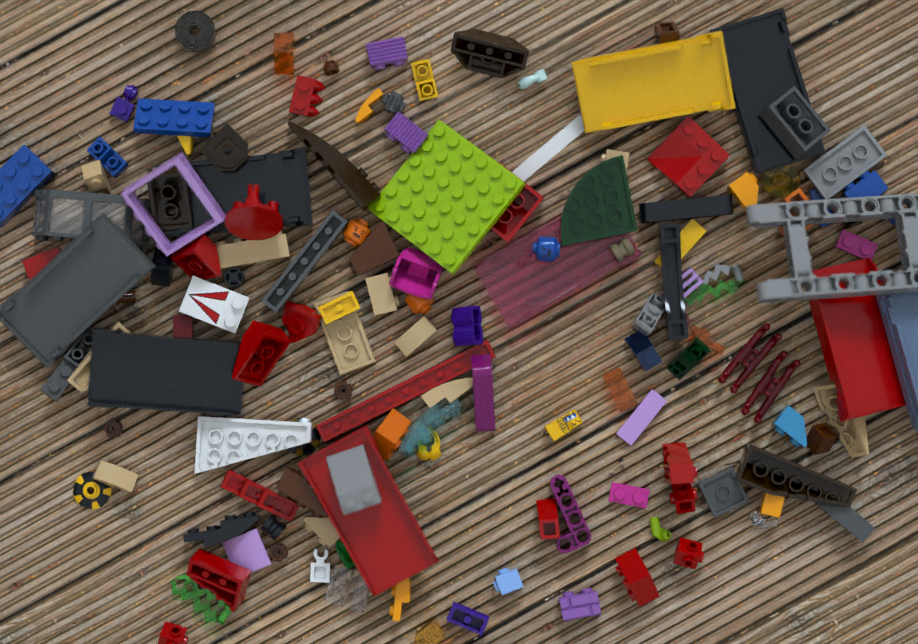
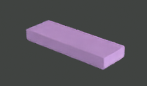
M651 389L616 434L629 445H632L667 400Z

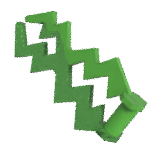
M187 575L177 576L176 579H185L184 586L192 584V592H188L187 587L177 590L175 580L171 581L172 595L182 593L181 601L192 598L194 600V613L204 611L205 622L225 624L232 611L230 606L223 600H218V607L224 605L225 608L220 616L217 617V610L211 612V603L203 605L200 603V596L206 594L207 601L216 599V595L212 594L209 589H199L198 584Z

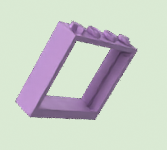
M182 152L127 186L122 192L125 204L131 206L135 218L144 224L148 236L154 238L158 250L160 249L166 256L223 222L226 216ZM176 165L212 217L170 243L134 191Z

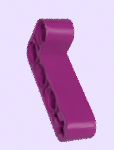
M491 354L471 355L476 432L495 431Z
M557 474L551 477L549 484L570 531L560 535V538L556 539L555 544L560 552L569 553L588 544L591 540V533L566 478ZM556 478L563 480L564 483L561 486L563 490L567 488L568 492H562L557 496V492H560L557 486H553L556 483ZM570 496L572 499L571 504L563 506L561 504L562 497ZM573 513L579 515V521L575 524L569 521V516ZM585 531L587 539L579 541L577 539L578 532ZM562 539L570 541V546L567 549L560 548L559 543Z

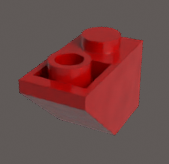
M556 498L536 500L540 539L560 538Z

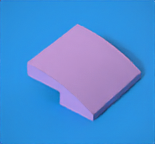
M257 528L222 542L229 561L249 569L251 572L272 564Z

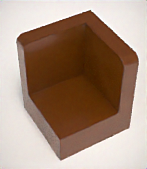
M827 423L813 425L806 437L807 446L815 455L827 453L830 451L838 435Z

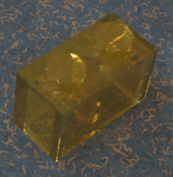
M434 617L416 631L415 642L417 644H437L446 637V633Z

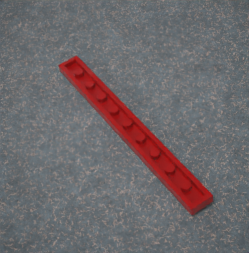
M488 340L484 341L482 345H476L317 424L316 427L323 442L471 370V355L491 354V359L495 358L496 356Z

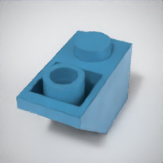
M786 405L772 422L776 426L774 430L782 436L786 434L790 437L789 442L797 448L799 446L806 447L807 438L804 417L789 405Z

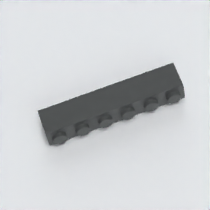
M332 210L261 301L274 312L279 313L340 236L348 221Z

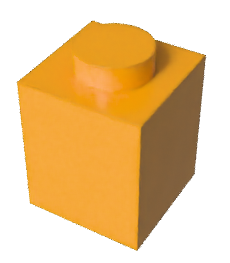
M763 492L758 512L780 518L785 497Z

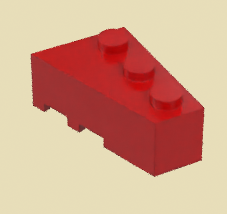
M686 443L662 444L665 482L669 484L694 483V478H697V467L693 466Z
M199 549L191 557L186 575L203 589H209L216 595L215 598L217 600H223L230 606V610L235 612L244 601L251 570Z

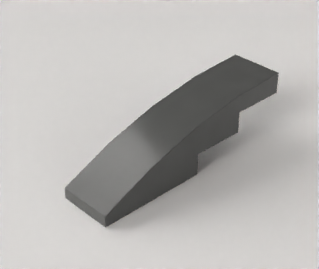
M813 501L862 543L875 529L851 507Z

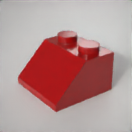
M205 234L200 235L176 250L170 257L191 278L196 276L206 280L221 275L217 246Z

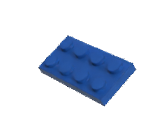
M138 98L133 126L134 133L211 138L215 104L210 102Z

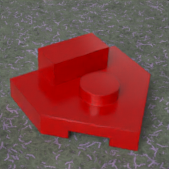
M287 301L281 319L284 326L286 325L291 344L316 334L322 317L317 314L318 311L302 303L296 304L292 301Z

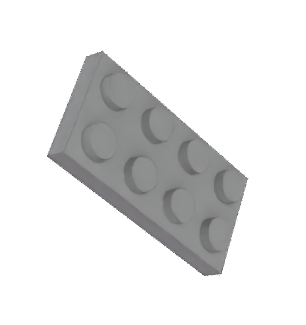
M864 125L805 168L803 172L822 198L829 199L888 155Z

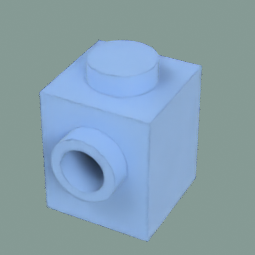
M506 567L498 570V574L495 575L496 580L493 581L496 592L500 591L502 595L523 587L517 568L509 570Z

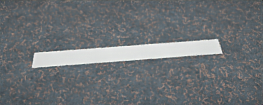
M582 116L576 117L512 171V173L523 181L528 179L584 131Z

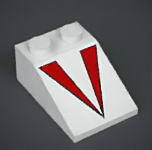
M192 276L179 312L236 333L249 297Z

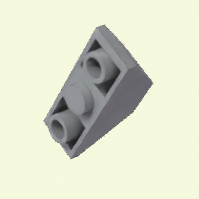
M653 292L631 326L646 337L651 334L665 310L664 298Z

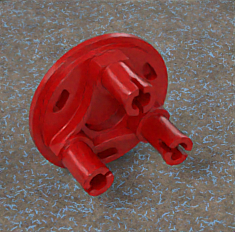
M252 184L248 185L245 204L241 201L233 203V209L225 216V226L230 233L239 238L247 240L272 238L283 228V218L278 213L279 204L275 201L268 202L267 206L261 204L259 200L260 187L254 184V189H252Z

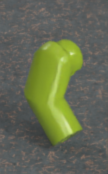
M659 516L650 517L652 535L663 542L670 540L672 534L669 530L660 526Z

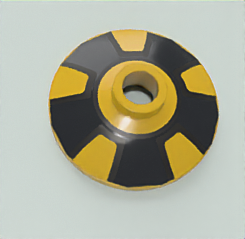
M95 471L81 474L73 486V495L77 503L86 509L92 510L103 507L109 501L112 493L111 486L93 479ZM89 487L94 488L93 494L88 493Z

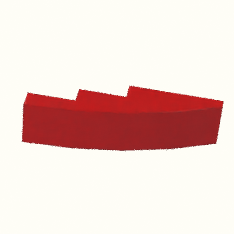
M228 469L220 484L221 488L292 522L299 508L294 501L286 499L271 489Z

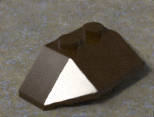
M478 29L454 32L450 50L465 69L500 78H505L524 70L529 50L513 38Z

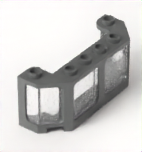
M35 189L34 197H36L33 232H31V235L36 237V240L48 241V238H52V241H63V238H69L72 242L97 217L104 213L139 249L143 250V246H149V236L145 231L144 224L135 218L133 209L130 205L127 206L125 204L123 195ZM139 198L151 215L150 199Z

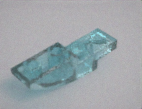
M457 399L443 409L437 403L421 415L402 441L399 448L401 456H410L417 451L416 448L419 446H426L432 442V438L435 437L433 428L438 429L445 424L444 421L447 419H454L461 414L463 408L460 401Z

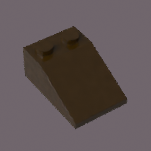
M171 167L147 182L152 218L161 230L193 228L191 188L178 168Z

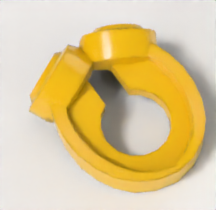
M431 429L422 431L417 441V457L424 461L438 459L442 455L439 450L440 438L438 434ZM427 436H431L434 439L430 452L427 451L426 445L423 443L424 438Z

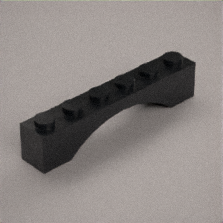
M679 223L660 224L658 226L667 341L685 340L689 338L682 284Z

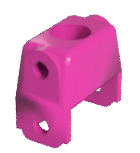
M407 247L405 250H402L396 261L389 285L410 295L431 300L443 267L424 252Z

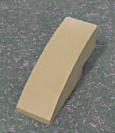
M463 378L441 384L429 390L421 397L429 408L445 397L451 403L473 387V378Z

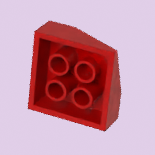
M687 116L649 156L647 161L689 199L730 155L693 119Z
M526 184L490 230L509 243L540 205L544 197Z

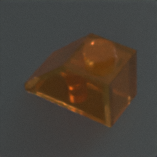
M274 33L275 75H294L295 36L293 33Z

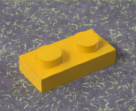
M353 291L319 306L318 309L327 325L361 309Z

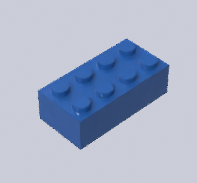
M23 145L0 168L1 228L35 195V189H41L55 175V172L26 145Z

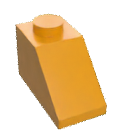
M744 173L727 187L744 210L747 206L757 204L759 186L757 185V178L752 173Z

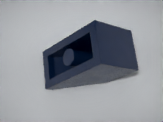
M639 331L625 338L626 343L644 372L662 362L652 343Z

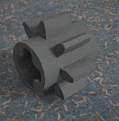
M394 91L390 95L386 93L382 100V103L385 104L383 109L396 115L397 111L402 113L406 105L403 102L404 97Z

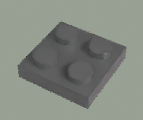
M732 466L698 482V486L714 518L749 502L741 483L735 480L736 472Z

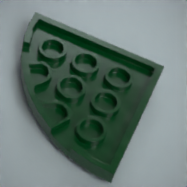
M623 155L613 157L596 165L573 187L561 216V246L638 231Z

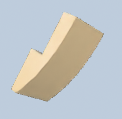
M424 315L395 340L394 344L407 357L437 329Z
M105 461L99 462L93 479L108 486L113 485L127 493L132 492L138 478V474Z

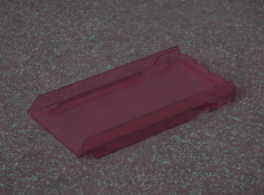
M561 216L481 261L474 266V269L509 329H512L616 268L619 269L642 256L631 234L625 233L560 246L559 258L556 257L554 262L538 261L536 254H532L533 242H537L540 236L556 237L558 242H561ZM627 237L635 250V254L624 256V260L618 263L609 246L614 243L618 245L621 239Z

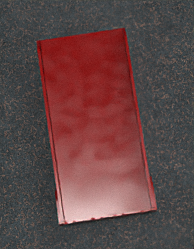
M869 258L813 270L812 274L818 278L830 277L832 274H868L878 270L877 266ZM876 280L877 284L881 286V281ZM838 282L840 288L845 289V286ZM876 296L809 300L830 381H834L836 386L837 399L835 401L840 422L906 405Z
M366 425L305 458L298 465L306 480L314 489L368 589L376 596L439 560L378 451L380 449ZM364 445L382 497V502L344 515L326 457Z

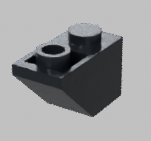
M157 246L152 260L155 267L150 271L151 285L170 287L175 262L170 258L172 254L166 256L164 252L160 249L158 250Z

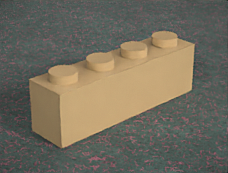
M282 231L276 236L265 240L245 241L243 238L234 239L233 243L226 244L225 241L214 243L217 246L221 270L291 258L288 237L286 233L282 234Z

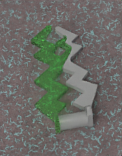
M716 264L714 273L709 270L707 271L703 283L699 285V292L693 290L690 299L684 298V302L692 305L695 297L701 302L707 291L719 298L722 289L733 295L739 284L746 282L740 270V264L734 266ZM730 269L733 270L737 281L735 283L729 279L727 285L722 280H719L716 289L708 285L709 278L717 281L720 271L729 275ZM694 279L686 287L690 289L698 281Z

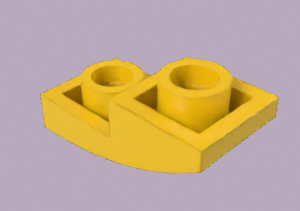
M429 58L412 62L411 67L420 101L439 97Z

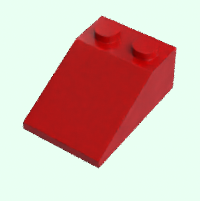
M253 320L242 337L232 379L261 386L291 343V340L281 328Z

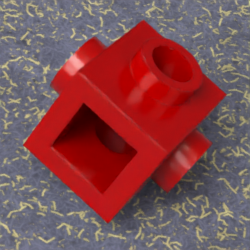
M691 483L672 484V493H669L670 503L675 506L676 514L696 511L695 500H698L697 491L692 489Z
M680 537L675 549L673 564L696 569L698 562L702 563L704 552L701 551L703 543Z
M165 621L159 635L158 644H187L189 639L186 636L187 628Z

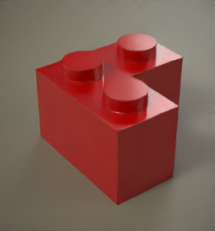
M636 548L615 558L618 564L615 568L620 577L624 576L625 579L622 581L632 602L636 600L639 607L660 597L652 577Z

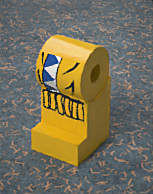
M574 409L544 427L552 440L555 441L583 421Z

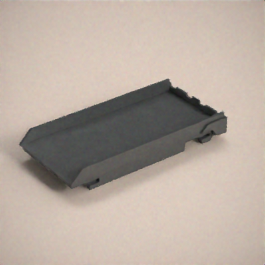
M102 213L15 295L12 294L0 305V321L49 368L75 339L149 273L155 265Z

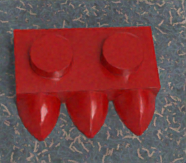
M297 75L289 113L305 117L319 115V111L314 106H311V104L314 105L322 102L321 97L314 92L324 90L325 86L314 78Z

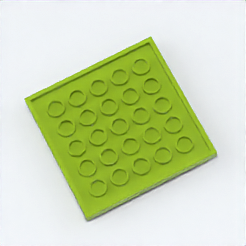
M438 120L428 132L429 136L415 154L412 152L381 191V196L369 206L368 210L451 274L455 275L526 183L441 120Z

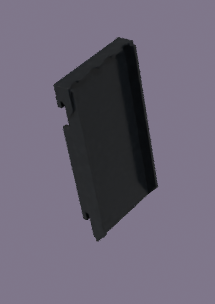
M784 8L710 30L709 33L722 30L735 102L734 111L752 168L756 175L825 154L826 152L820 139L795 159L759 115L793 86L798 89L810 104L789 38L790 33Z
M306 148L279 151V153L248 156L235 171H220L210 160L189 162L225 214L233 209L234 202L241 201L245 204L248 192L247 186L252 184V189H254V184L260 187L259 200L261 204L267 206L270 201H275L279 204L278 213L283 218V226L300 227L313 225ZM192 188L193 228L162 230L166 237H181L212 217ZM225 219L203 234L229 232L225 226Z
M93 327L87 406L217 415L241 414L244 382L232 379L241 342L124 333L121 330Z

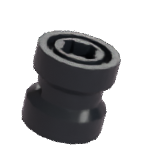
M271 514L260 529L263 532L269 533L270 538L275 541L287 526L283 522H278L277 517Z

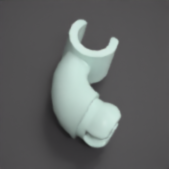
M542 69L533 73L534 75L522 77L518 80L517 85H520V89H525L536 81L541 83L547 79L545 71Z

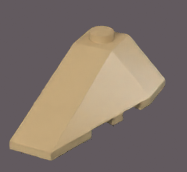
M834 381L815 386L813 389L818 405L830 418L829 423L831 426H835L840 434L839 439L851 458L869 455L865 416L840 422L835 401L837 399V390Z

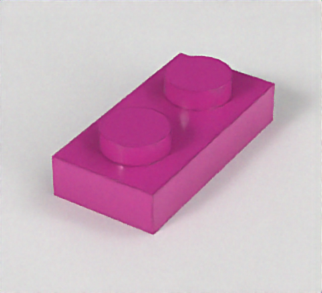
M842 229L835 244L837 249L860 259L869 258L870 260H872L878 244Z
M612 482L608 501L646 508L650 489Z

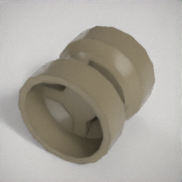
M627 237L621 239L618 245L614 243L609 246L618 263L624 260V256L635 254V250Z

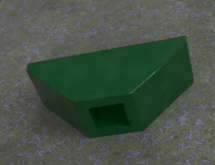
M695 336L666 368L681 380L711 350Z

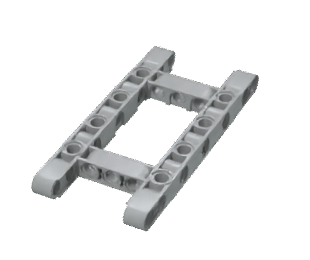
M918 193L756 204L745 208L748 226H754V228L783 226L790 278L768 279L767 282L756 284L759 303L918 292V283L914 280V277L918 278ZM902 203L906 204L908 209L904 208ZM864 206H868L871 212L867 211ZM827 208H830L834 214H830ZM789 211L795 212L796 217H793ZM882 219L895 220L903 271H873L868 274L858 275L854 273L832 274L830 277L818 278L812 274L810 263L812 257L809 255L807 243L809 237L806 236L805 225ZM876 280H880L882 282V286H879ZM838 282L842 283L845 289L840 288ZM800 286H805L807 288V292H804Z

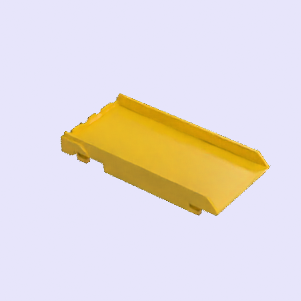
M722 30L701 34L692 38L588 57L571 62L585 133L707 110L711 112L735 109Z

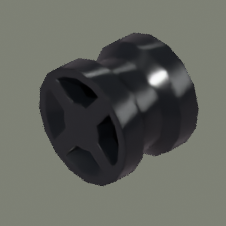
M230 268L226 271L224 279L231 287H240L244 283L245 276L240 269Z

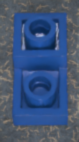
M100 136L87 149L96 160L101 161V164L115 178L129 166Z

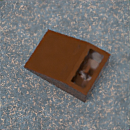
M291 467L286 468L275 488L279 490L277 494L286 499L289 497L295 499L294 503L301 508L309 507L312 509L311 513L319 518L327 517L328 515L305 476Z

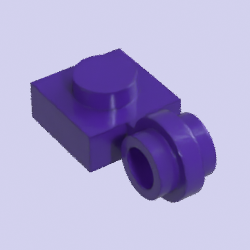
M126 86L123 95L126 96L125 100L117 97L109 113L110 115L128 123L136 107L130 103V100H134L139 90L136 89V86Z

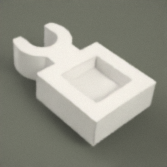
M315 549L313 555L316 562H311L310 582L329 583L330 563H325V559L328 557V549H325V554L322 557L318 556V549Z

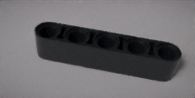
M732 195L639 204L641 224L734 214Z

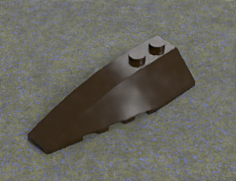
M291 121L287 123L363 211L381 196L378 193L381 189L374 181L370 183L366 179L368 175L361 167L357 169L341 152L309 130Z
M747 443L735 478L739 482L770 495L848 507L851 506L857 489L749 443Z

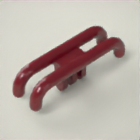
M765 323L756 331L719 376L718 381L723 384L739 364L745 367V370L730 387L731 393H737L740 386L778 341L782 339V335L776 333L760 352L753 348L770 329V324Z
M781 351L741 409L743 415H748L750 408L760 393L766 396V400L754 417L756 424L761 423L769 407L793 372L801 364L798 359H795L787 367L779 380L772 377L782 361L788 356L786 351Z

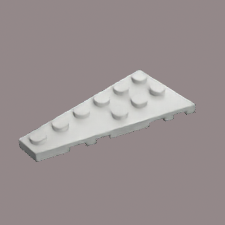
M198 416L194 474L312 442L313 423Z

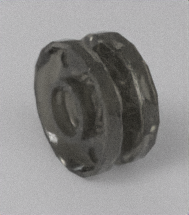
M194 10L180 16L176 22L175 35L184 49L189 52L199 53L212 46L216 37V29L213 21L207 14ZM193 28H200L201 31L199 35H191V30Z

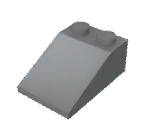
M364 445L326 457L344 515L382 502V497Z

